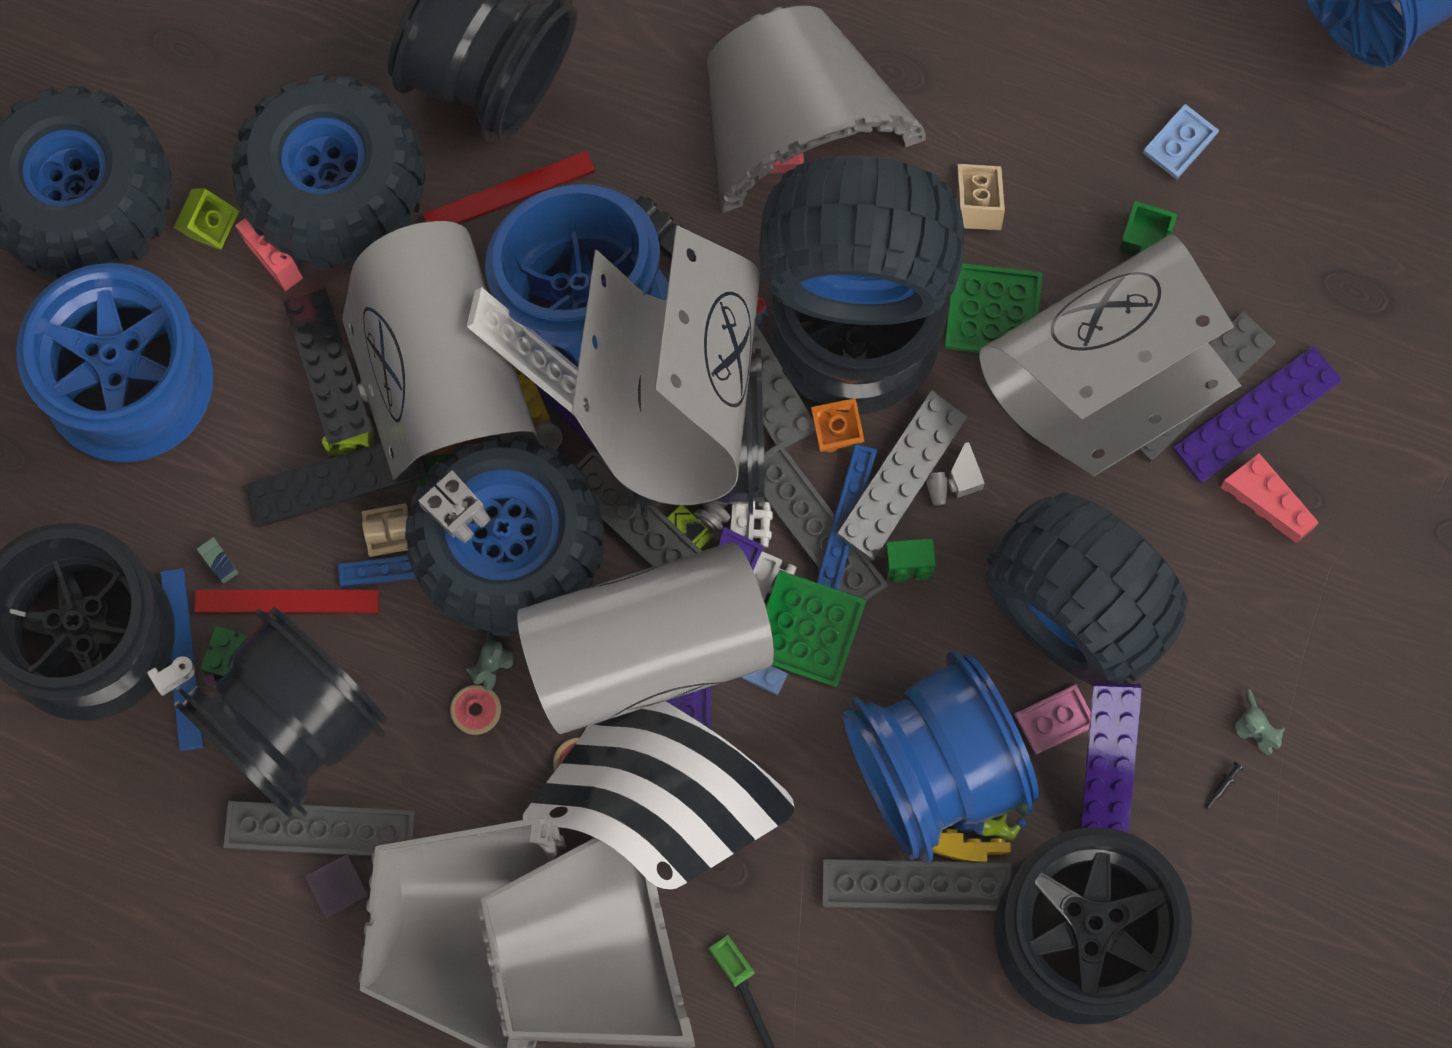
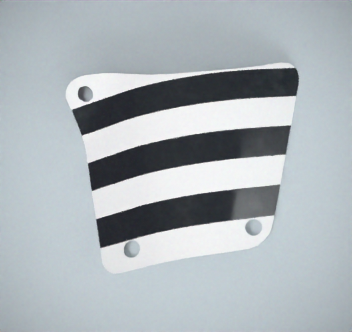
M664 701L587 726L580 739L524 812L523 820L533 818L547 819L552 822L553 826L574 829L589 834L618 851L655 886L664 889H675L789 820L794 812V803L792 797L779 783L736 747L697 720ZM563 806L568 809V812L559 818H553L549 815L550 811L556 807ZM664 861L671 866L673 876L670 880H664L658 875L657 864Z

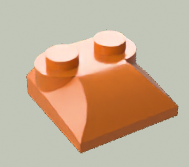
M856 399L811 407L820 452L831 453L838 448L864 442ZM837 410H849V412H842Z

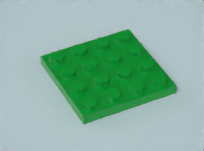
M962 263L955 290L950 296L945 349L980 353L981 348L1039 314L1043 273Z
M779 570L766 607L773 639L774 656L772 665L837 687L867 599Z

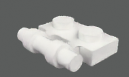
M753 501V515L748 513V504H732L731 530L751 540L753 538L760 539V544L764 548H768L772 534L769 531L770 520L773 518L770 503L765 502L762 510H755V501ZM754 519L761 520L760 530L754 529Z
M762 552L753 572L765 602L767 595L771 596L773 590L771 586L775 577H777L779 570H782L780 569L782 560ZM788 564L785 572L794 574L797 567Z

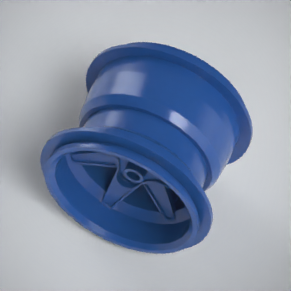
M586 184L552 188L518 205L504 218L494 232L487 249L485 273L491 294L509 310L508 315L510 318L535 331L576 367H578L592 276L591 264L594 262L595 250H598L635 286L643 291V295L648 294L666 300L668 282L658 268L660 245L657 232L646 212L635 201L615 190ZM570 269L569 276L565 273H562ZM602 274L601 282L603 287L605 288L606 278L604 274ZM535 298L554 305L547 309L534 305L531 301ZM593 335L592 343L594 348L597 349L598 341L596 336Z
M105 263L85 266L69 272L55 280L37 296L25 314L20 326L16 353L18 370L25 389L39 408L50 417L55 428L73 447L91 457L120 463L138 462L157 457L185 440L197 427L207 410L214 381L212 359L208 347L198 330L191 323L189 314L178 295L163 280L148 271L125 264ZM139 321L123 331L121 322ZM165 333L169 337L171 352L168 368L144 357L146 346ZM132 344H138L135 350H128ZM99 349L96 355L89 356L91 350ZM74 354L85 361L65 376L69 362ZM115 379H121L118 385L112 386V382ZM129 379L158 383L144 397L124 407L125 394L129 388ZM101 384L107 411L90 410L76 404L72 400L85 389Z
M954 650L946 655L947 667L911 685L903 694L902 701L884 708L872 702L864 705L858 697L854 696L849 698V709L842 713L844 728L857 764L889 830L909 859L913 860L920 857L927 864L933 861L932 848L939 844L943 829L958 822L976 825L1014 809L1021 816L1027 817L1032 814V803L1039 799V789L1032 763L1015 722L1001 695L984 668L972 655L962 656Z

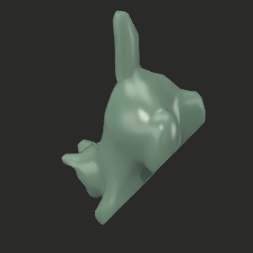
M488 630L486 643H484L481 649L478 663L475 667L466 669L473 683L476 685L484 683L486 691L494 687L497 671L500 668L509 669L513 664V653L510 650H506L501 642L494 640L495 635L492 631Z
M1247 689L1246 699L1249 708L1235 722V731L1243 739L1247 737L1255 738L1259 749L1263 753L1270 755L1273 752L1272 747L1277 749L1281 747L1285 728L1275 729L1271 726L1265 714L1257 707L1251 689Z

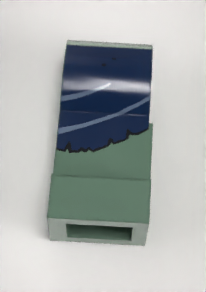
M214 537L197 548L198 552L223 584L239 574Z

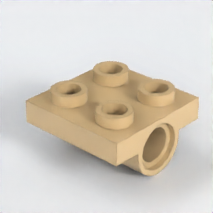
M406 503L362 511V525L369 557L408 550L405 528L409 513Z

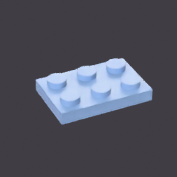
M1184 104L1144 149L1143 154L1177 180L1215 138L1219 130Z

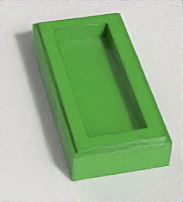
M728 935L709 947L710 952L735 987L755 974Z

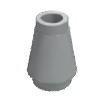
M945 472L928 474L926 485L933 506L946 504L948 478L945 477Z

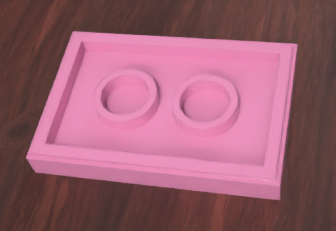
M1075 684L1014 713V717L1036 756L1088 731L1090 710Z

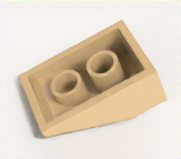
M958 164L957 201L962 211L964 228L1001 230L1005 212L1001 166Z

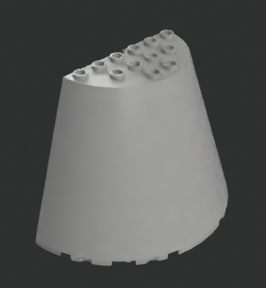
M795 6L783 9L782 7H777L770 13L764 15L757 14L751 17L750 21L727 34L709 52L707 73L719 203L722 213L742 207L747 195L746 191L755 185L754 178L758 175L759 179H762L774 170L773 163L779 160L783 164L792 156L801 154L824 143L854 135L858 132H872V127H877L880 132H892L894 129L895 134H901L905 147L925 141L926 139L924 129L918 120L820 8Z
M533 818L375 846L372 854L373 873L369 880L371 888L370 898L366 906L367 911L371 914L370 922H366L364 926V935L366 937L365 946L361 952L363 964L359 974L360 991L476 1048H535L537 1041L510 1040L508 1036L503 1035L501 1015L496 1002L497 995L491 977L493 975L487 957L488 950L482 930H486V924L480 921L478 908L482 907L481 898L563 855V850H566L567 845L563 835L559 834L558 827L553 826L552 822L547 819Z
M593 838L481 898L482 907L478 908L480 921L486 924V930H482L488 950L487 957L493 975L491 977L497 995L496 1002L501 1015V1027L504 1036H508L510 1040L671 1048L695 1047L690 1020L684 1008L657 886L648 881L630 861L611 846L597 838Z

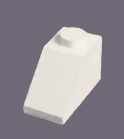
M969 442L964 444L951 471L950 479H948L951 492L956 493L957 498L982 490L985 484Z

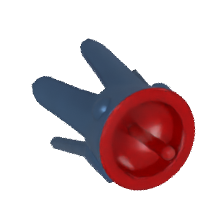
M758 297L755 319L756 323L760 325L762 323V313L766 316L769 314L765 301Z

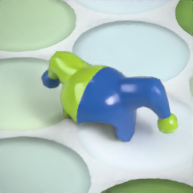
M1007 813L976 825L963 824L961 822L953 825L958 833L975 831L981 836H996L1011 841L1015 839L1020 829L1026 826V821L1023 818H1018L1016 825L1009 827L1006 824Z

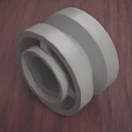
M701 503L703 509L698 508L694 513L695 517L706 528L719 533L723 527L721 522L727 523L730 515L719 504Z

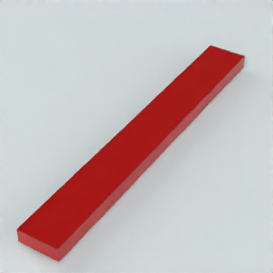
M587 151L428 211L423 213L426 222L448 221L463 224L533 197L541 192L593 174L595 169Z
M196 590L195 613L256 614L255 612L261 609L266 614H271L270 610L275 607L283 614H379V590Z

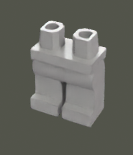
M452 470L436 484L438 490L433 487L419 500V504L453 538L456 536L466 543L474 535L467 525L474 521L482 528L490 521V518L484 509L483 503Z

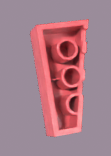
M1260 453L1226 478L1220 486L1224 491L1234 495L1239 502L1245 503L1253 509L1258 516L1264 517L1271 522L1272 526L1295 543L1311 532L1319 523Z

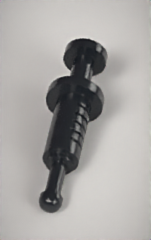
M1234 762L1233 765L1235 767L1230 774L1224 773L1222 775L1224 779L1214 790L1212 799L1205 805L1206 809H1210L1214 801L1221 798L1231 784L1235 785L1236 781L1233 778L1239 770H1244L1240 764Z

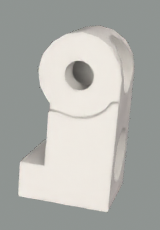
M181 656L176 658L172 665L158 672L156 668H153L147 673L159 693L163 696L193 677L195 667L189 658Z

